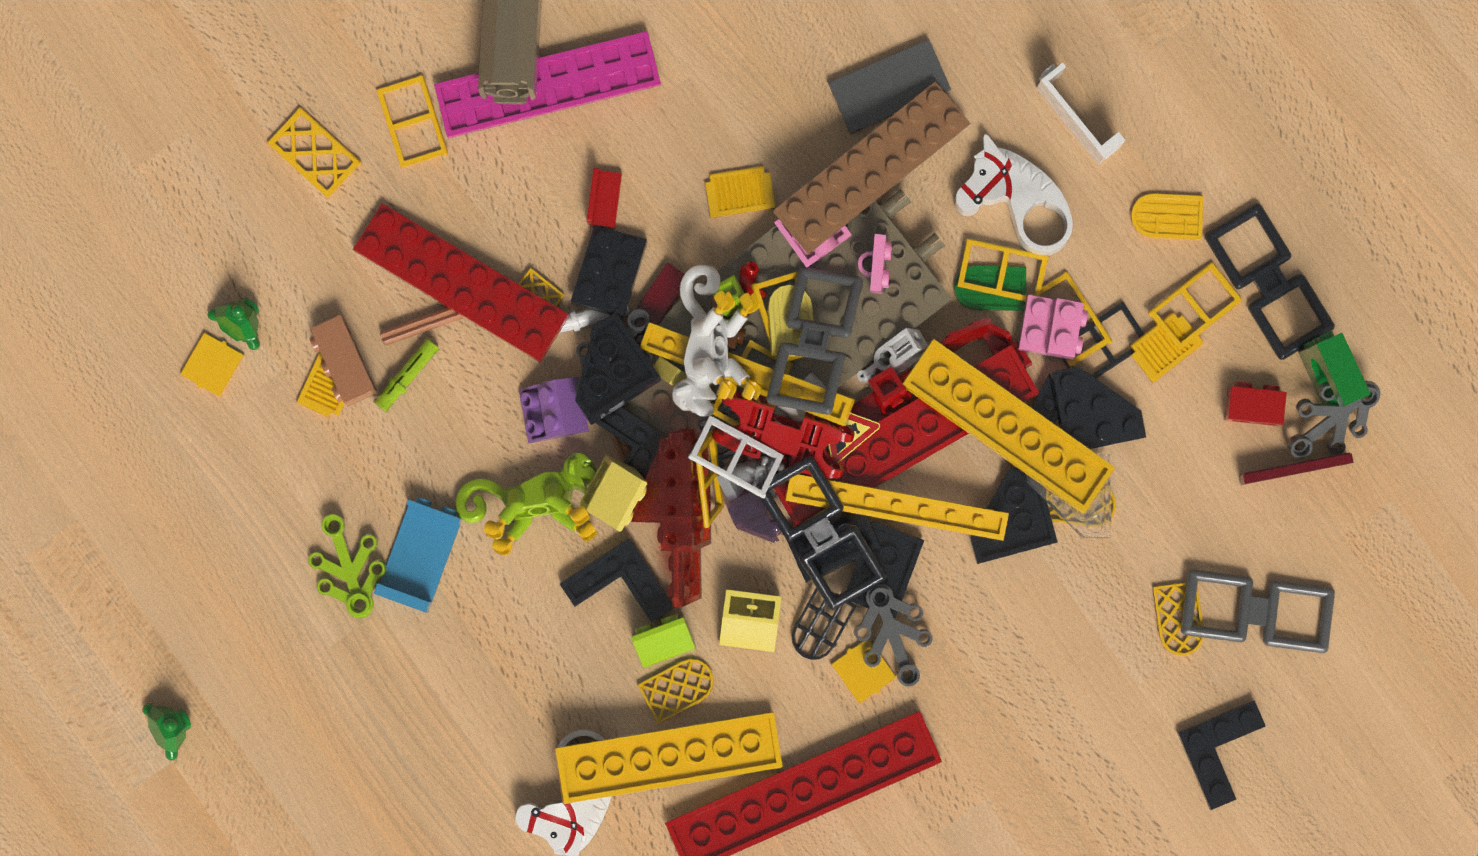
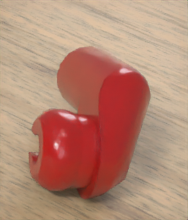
M752 261L742 265L739 271L740 286L750 296L754 293L751 285L753 283L757 284V272L759 271L758 265ZM761 288L759 291L763 299L767 292Z

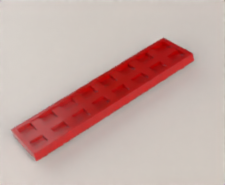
M383 203L353 248V251L539 363H541L570 317L566 312Z

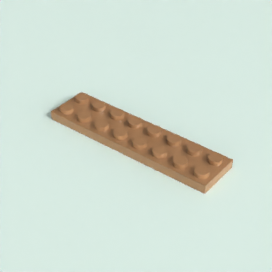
M935 81L775 208L773 213L809 255L971 123Z

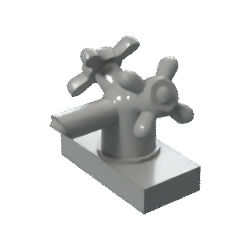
M763 452L761 454L763 456L762 459L747 460L746 456L741 454L732 474L747 483L753 482V486L756 487L765 481L775 459ZM732 456L731 459L727 462V464L723 467V470H725V471L727 470V468H728V466H729V464H730V462H731L733 456ZM780 463L778 470L782 471L785 466ZM719 474L716 476L728 501L738 498L745 489ZM774 489L769 491L773 498L777 497Z

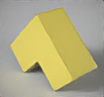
M659 357L653 366L659 376L674 387L677 383L687 378L686 372L662 357Z

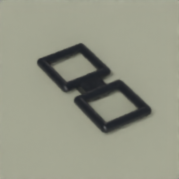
M1253 204L1205 234L1206 242L1236 289H1242L1254 282L1262 295L1249 303L1248 310L1280 360H1284L1304 348V344L1334 330V322L1305 275L1297 274L1291 279L1286 280L1278 267L1290 260L1292 255L1261 204ZM1256 217L1278 254L1240 276L1218 238L1251 218ZM1299 287L1321 322V325L1284 347L1261 309Z
M806 456L774 475L765 498L760 497L786 540L793 541L803 534L807 537L812 548L799 556V561L830 609L835 610L886 580L887 574L857 526L850 525L837 532L830 521V518L843 511L844 505L813 456ZM808 469L830 506L792 528L769 491ZM764 481L758 484L756 487L761 490ZM851 538L873 575L835 596L813 560Z

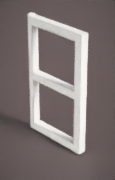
M709 416L688 458L759 497L765 498L766 492L784 455L720 420ZM711 425L741 440L726 471L697 456ZM746 444L775 459L761 490L732 474Z

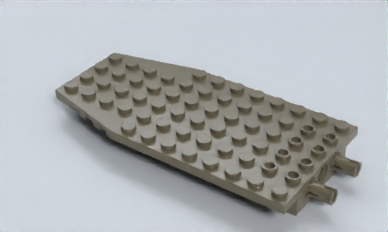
M901 188L884 203L881 204L875 201L845 226L852 236L808 267L858 276L863 279L851 335L848 338L830 337L828 350L841 352L845 355L838 388L874 361L875 352L882 345L905 328L915 329L952 300L925 265L929 257L945 247L941 240L931 246V244L939 239L938 235L934 232L916 248L914 246L911 247L892 223V216L911 203L907 196L897 203L899 199L905 196ZM775 226L719 269L718 273L720 275V282L735 275L740 284L739 271L742 265L752 261L759 267L757 283L797 272L799 268L806 266L778 227ZM875 234L886 235L887 242L892 244L891 260H885V270L890 272L889 287L883 288V294L871 293V278L864 276L858 268L860 256L865 252L873 251ZM868 257L863 261V268L867 272H872L873 257ZM794 279L762 288L767 292V295L762 299L767 316L768 302L772 293L781 286H794ZM807 279L805 292L810 297L814 321L841 326L851 286ZM693 290L696 301L705 313H709L713 294L700 295ZM681 299L672 307L659 326L690 337L691 320L694 317L686 309ZM758 309L750 313V317L742 326V328L746 329L743 345L738 344L737 350L728 348V352L741 356L750 340L771 351L770 342ZM723 316L724 319H731L732 317L730 316L726 318L725 316ZM753 348L746 358L774 369L776 362ZM651 353L654 358V366L661 356ZM806 357L789 361L794 365L788 375L804 380L810 373H813L827 387L833 362ZM664 358L665 360L669 361L670 363H672L673 365H675L676 367L685 372L684 365ZM661 378L659 383L622 406L672 438L665 450L661 468L671 481H675L697 471L696 462L689 459L688 455L692 452L701 434L697 423L708 417H701L691 411L681 410L673 401L672 392L674 386ZM713 383L709 384V387L715 393L717 399L718 396L716 393L720 385H714ZM737 386L736 391L743 392L744 388ZM715 399V400H709V401L711 402L712 405H714L716 399ZM721 402L717 410L722 411L729 406ZM735 412L727 415L740 423L739 416ZM718 419V420H720L721 422H723V423H725V424H727V425H729V426H732V425L728 424L727 422H725V421H723V420H721V419ZM711 425L709 431H713L715 426ZM717 443V451L719 454L729 450L725 446ZM707 446L701 455L703 459L712 463L710 448Z

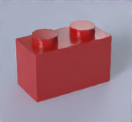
M1236 382L1235 386H1230L1227 390L1224 421L1280 427L1284 425L1287 392L1279 391L1280 386L1263 385V389L1252 388V383Z

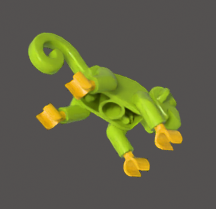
M574 452L565 460L561 472H543L519 486L507 487L505 489L489 479H474L464 484L459 490L455 501L456 510L463 521L477 523L485 517L487 505L483 497L476 495L473 497L476 508L473 511H468L466 504L469 496L477 491H485L501 499L505 508L498 515V522L488 520L483 529L487 537L495 539L492 548L495 549V553L501 555L510 554L513 546L512 542L518 541L532 523V517L552 514L556 521L572 532L577 531L582 540L588 542L598 535L596 529L588 521L590 516L587 510L582 505L574 510L573 504L570 501L574 489L585 494L587 485L589 486L597 468L593 460L586 454ZM514 519L515 523L506 532L507 538H501L504 533L505 524L509 525Z

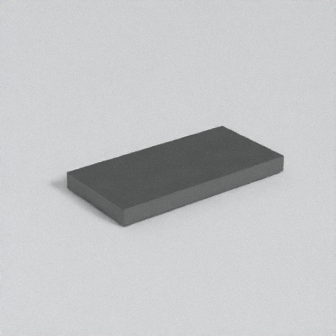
M929 39L828 83L850 134L891 117L935 81L945 93L951 91V87Z

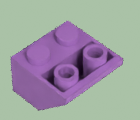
M580 377L555 379L519 389L528 443L589 432L587 419L575 402V386Z

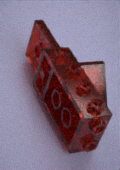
M681 428L678 431L668 432L667 437L659 439V449L645 478L647 482L646 494L641 501H637L631 522L660 523L657 539L661 543V551H671L668 568L672 571V582L669 585V597L672 599V607H684L702 598L701 548L711 544V525L709 528H704L696 462L688 458V455L693 450L692 445L695 446L701 434L695 433L693 428ZM710 445L701 454L702 458L710 462ZM703 466L705 478L710 472V469ZM709 485L706 489L708 512L710 513L711 492Z

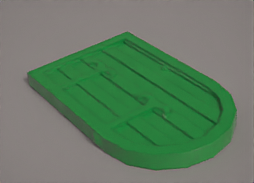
M979 265L967 267L964 282L996 289L1001 266ZM1007 266L1002 290L1026 295V267ZM959 275L955 280V296L966 308L978 311L1025 310L1026 302L960 288L957 287Z

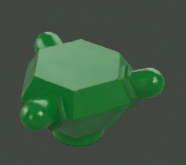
M242 298L239 301L217 306L216 309L213 308L208 311V318L212 321H217L220 329L232 339L246 342L251 350H257L260 347V342L257 338L259 324L257 315L259 314V309L251 300Z
M150 703L145 704L142 712L148 717V728L157 745L165 750L166 758L174 761L177 759L178 750L186 738V731L191 729L188 715L183 709L175 711L171 707H159Z

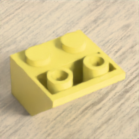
M606 454L580 504L587 512L621 532L623 527L631 522L634 514L633 509L637 501H641L645 496L647 482L634 467Z
M726 590L719 645L774 652L781 597Z

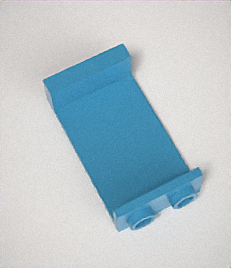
M416 497L415 502L407 501L406 505H408L386 565L387 572L381 578L380 583H377L373 594L428 613L462 519L456 517L458 512L442 506L441 511L430 508L432 502Z

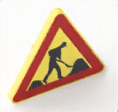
M850 412L846 426L855 432L854 439L850 443L839 441V444H829L830 457L835 459L834 462L839 463L880 428V424Z

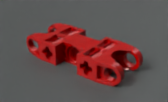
M736 391L733 399L728 397L722 399V403L731 407V410L740 419V424L731 427L751 438L755 432L754 439L775 451L791 455L792 459L789 466L803 459L807 449H809L807 456L814 457L826 478H840L843 476L844 467L834 462L835 459L829 456L826 446L832 443L839 444V441L852 442L855 432L850 427L842 426L806 412L803 422L774 414L776 405L769 404L766 400L767 397L760 395L757 400L753 398L748 400L742 396V392ZM760 409H762V412H761V415H760V419H759V421H758V416H759V413H760ZM816 425L813 437H811L813 427ZM717 427L713 429L712 438L717 443L735 452L741 440ZM746 444L741 454L760 459L762 452ZM808 469L801 472L811 475Z

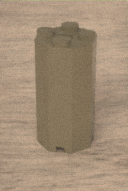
M484 0L478 91L481 98L487 100L488 95L493 96L494 102L498 104H524L527 101V97L530 96L531 100L536 98L542 0Z

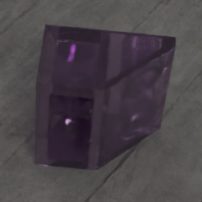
M749 492L725 503L737 531L772 544L779 542L777 536L782 533L774 519L769 520L766 513L767 508L758 495Z

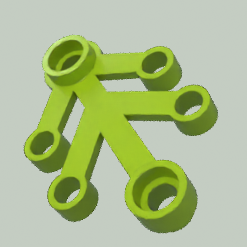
M328 515L322 521V530L326 535L332 536L341 566L327 560L325 555L320 552L312 553L308 558V563L314 569H322L347 582L350 593L335 587L331 579H321L317 583V590L322 595H330L344 602L351 616L365 618L371 614L374 608L371 594L379 578L383 577L387 572L385 563L382 561L372 562L369 566L370 574L363 587H360L358 577L371 551L378 547V539L374 535L363 536L360 541L361 547L352 563L343 535L346 527L345 521L339 515ZM334 520L339 523V528L336 531H333L330 527L331 522ZM367 538H372L374 541V545L371 548L365 546ZM316 555L322 559V563L319 566L313 563V558ZM376 564L382 566V572L379 575L373 571ZM324 582L330 584L328 592H324L321 588ZM359 599L365 602V607L362 610L356 607V602Z

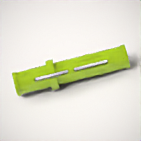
M425 338V341L408 359L395 377L388 379L389 384L373 402L387 413L399 396L406 394V388L440 349Z

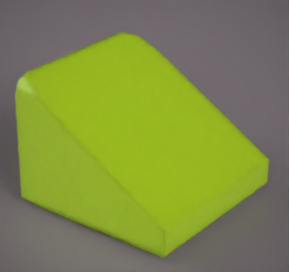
M735 275L720 282L719 289L713 296L720 291H724L725 294L730 292L735 302V306L732 309L723 312L727 318L734 315L737 309L743 308L739 298L745 293Z

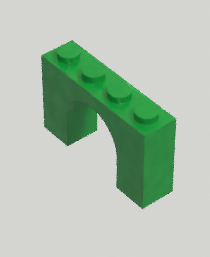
M1330 331L1304 344L1305 350L1299 352V355L1322 404L1339 405L1341 408L1371 395L1343 333L1334 335L1333 331ZM1328 381L1331 387L1326 389L1324 394H1328L1332 390L1336 398L1326 401L1321 397L1318 389L1323 382Z

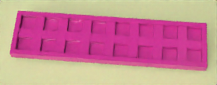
M648 31L538 58L536 98L531 100L529 96L524 104H498L494 102V97L490 95L487 96V100L481 98L478 91L479 73L434 84L448 139L661 86Z

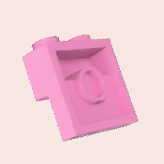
M1027 295L1018 350L1069 360L1074 359L1076 353H1081L1083 346V337L1078 336L1080 326L1085 327L1088 311L1083 310L1084 303Z

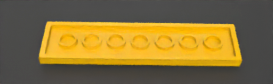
M935 339L930 342L903 381V385L909 392L1082 514L1086 513L1115 469L1113 465Z
M774 712L554 748L563 804L783 767Z

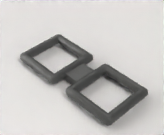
M808 267L799 268L785 324L788 328L802 330L799 344L783 342L779 346L766 398L769 404L825 415L832 413L845 355L841 352L828 350L831 336L848 338L851 335L863 286V279L861 277ZM807 279L851 286L841 326L798 318ZM789 354L833 362L823 402L779 394Z
M1196 569L1188 571L1181 623V633L1183 635L1242 643L1247 638L1248 624L1264 626L1263 643L1266 646L1316 653H1326L1328 651L1335 590L1333 588L1273 580L1269 584L1268 598L1252 596L1253 579L1249 576ZM1198 581L1241 587L1236 631L1193 625ZM1280 592L1323 597L1318 642L1275 636Z

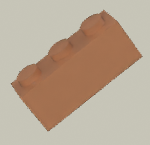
M341 315L310 328L313 334L309 338L315 352L320 351L325 360L321 362V366L327 378L332 376L336 386L332 387V390L338 402L343 401L349 407L378 393L346 321Z

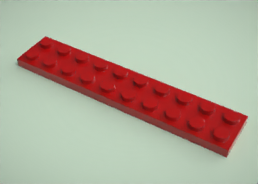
M1012 345L973 366L1022 402L1039 394ZM918 398L879 420L880 428L839 462L844 467L843 476L827 479L875 488L969 433ZM788 480L774 488L795 526L825 509L823 507L785 501Z
M918 711L667 821L665 825L679 856H730L942 763V760L922 714Z

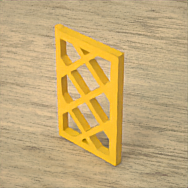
M301 107L267 142L328 199L353 171L362 164L361 161ZM301 115L311 123V130L295 131V122ZM311 135L312 151H296V136ZM316 135H324L332 142V150H317ZM282 136H291L292 152H284L276 142ZM333 154V170L317 171V155ZM337 154H345L353 162L348 169L338 170ZM312 155L313 171H305L297 163L296 156ZM318 175H333L334 184L326 190L318 183Z

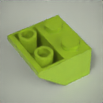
M677 614L662 619V625L652 628V625L648 624L635 629L636 635L632 636L631 639L643 668L696 649L684 617L679 619Z

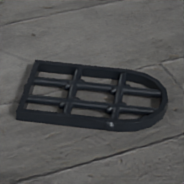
M816 588L801 616L795 622L792 632V644L795 650L802 657L810 660L821 659L827 656L836 647L837 641L857 605L850 601L846 603L853 608L845 622L838 620L839 617L837 616L842 606L837 608L833 615L825 612L826 602L824 600L819 608L811 604L818 592ZM808 608H811L815 611V616L809 627L806 628L800 622ZM823 615L828 618V624L820 636L813 632V627L819 616ZM835 622L842 627L832 643L827 640L826 635ZM797 628L804 631V636L799 645L796 643L795 635ZM809 634L817 639V644L811 655H807L801 650ZM822 642L830 646L826 653L815 656Z

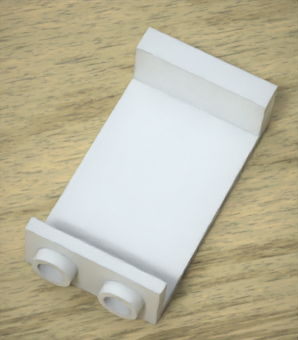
M1061 63L1058 67L1052 64L1041 73L1042 76L1038 78L1040 83L1036 89L1099 165L1117 151L1126 140L1118 132L1103 145L1097 141L1051 84L1062 75L1066 66L1064 63Z

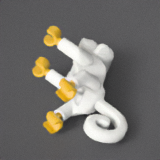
M696 265L684 274L680 285L682 302L694 318L691 320V335L684 357L687 378L676 384L673 388L672 397L674 403L681 410L691 411L701 417H709L714 412L713 405L709 400L716 399L715 393L709 387L711 383L720 385L716 394L722 399L727 397L733 399L737 389V385L732 381L724 379L725 377H732L739 386H745L742 392L744 398L757 400L760 395L762 386L757 382L749 380L750 376L736 360L728 358L727 338L734 337L748 319L747 314L758 310L760 304L754 293L751 296L749 293H745L739 298L743 308L737 309L731 319H724L723 312L732 309L735 306V302L730 292L725 294L724 291H720L714 296L718 306L716 308L712 307L709 313H705L694 297V282L698 277L705 275L707 277V284L697 283L694 290L700 295H712L719 289L720 275L712 266Z

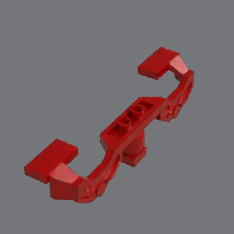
M989 317L974 321L960 330H954L944 340L939 342L954 352L971 341L983 338L993 355L1012 345L1025 369L1032 366V361L1026 352L1018 350V340L1013 342L1011 334L994 325ZM891 366L868 380L873 393L853 404L851 413L878 422L918 399L903 385V381L912 369L898 377ZM816 425L813 427L811 437H813ZM779 452L784 455L781 463L784 464V469H786L790 465L792 456Z

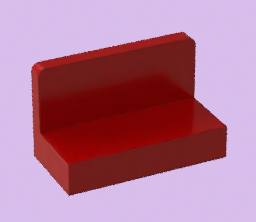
M597 167L593 168L587 214L588 225L615 229L622 173L602 171Z

